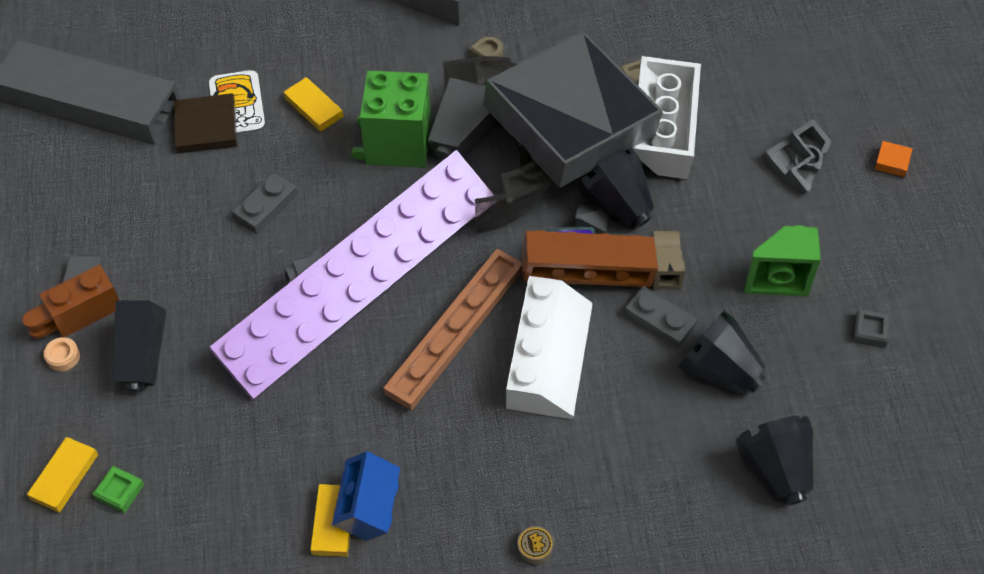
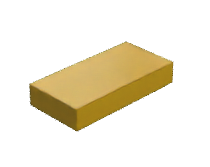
M307 77L283 92L285 100L320 132L344 117L343 110Z
M66 437L27 493L28 498L60 513L97 458L98 453L96 449Z
M319 484L311 543L312 555L348 557L350 533L332 525L340 485Z

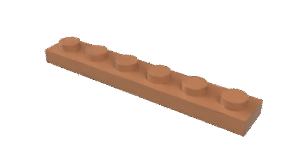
M496 249L384 386V395L412 411L522 273V262Z

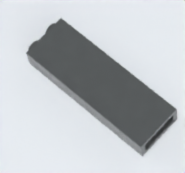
M18 40L13 48L8 51L0 65V102L154 145L175 112L174 100H180L176 83L173 81Z

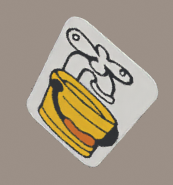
M248 70L216 75L209 80L211 96L234 94L237 132L256 130L264 126L265 119L258 74L255 71Z

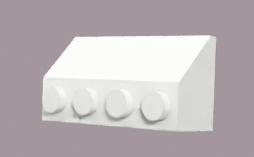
M642 56L638 86L663 110L656 135L633 147L640 160L657 175L688 179L694 158L701 64Z
M529 276L506 387V409L573 419L592 302L562 280Z

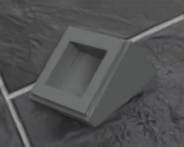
M579 203L575 216L574 230H591L592 233L596 234L606 233L609 215L596 205Z

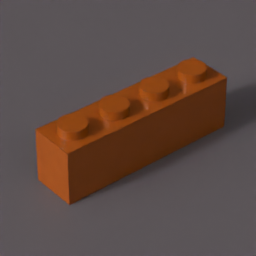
M536 230L526 231L521 249L523 282H528L529 276L562 280L567 284L651 287L658 271L654 237Z

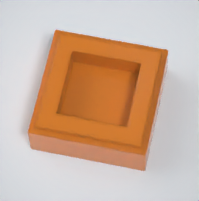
M882 141L875 170L905 178L913 148Z

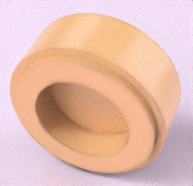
M60 337L47 344L44 349V359L52 370L63 372L72 369L78 363L80 351L72 339Z

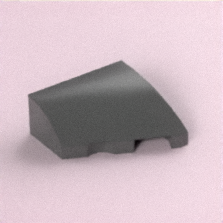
M811 119L794 130L786 139L767 150L761 158L781 179L805 195L811 190L813 186L811 185L815 174L820 170L823 156L828 152L832 141L815 120Z

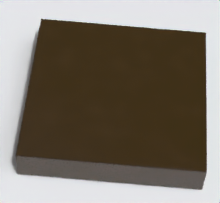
M233 93L174 100L175 148L177 153L237 146L236 105Z

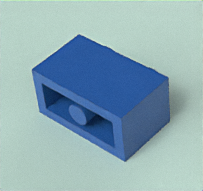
M368 451L345 461L332 525L365 541L387 534L392 523L394 498L399 487L400 467Z

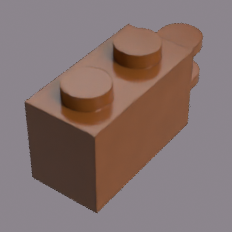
M99 264L40 293L39 295L44 304L26 312L22 321L25 327L28 328V333L32 338L39 339L56 330L60 332L62 337H67L114 313L116 310V300H119L114 286Z

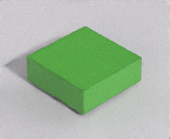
M112 466L92 495L95 500L125 514L143 488L144 483L142 479Z

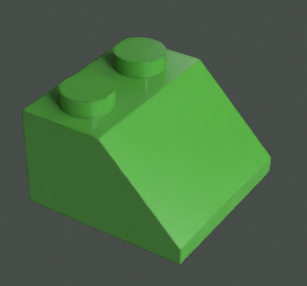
M802 225L784 226L754 250L743 288L744 294L809 296L821 261L818 227H805Z

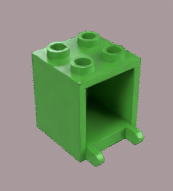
M367 70L361 112L356 122L361 127L363 147L353 148L351 152L352 158L365 160L366 165L426 168L429 146L428 138L432 122L428 73Z

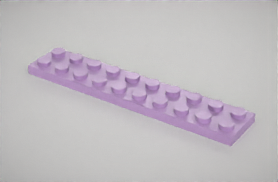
M457 150L454 151L212 344L209 350L251 400H253L491 204L496 197Z

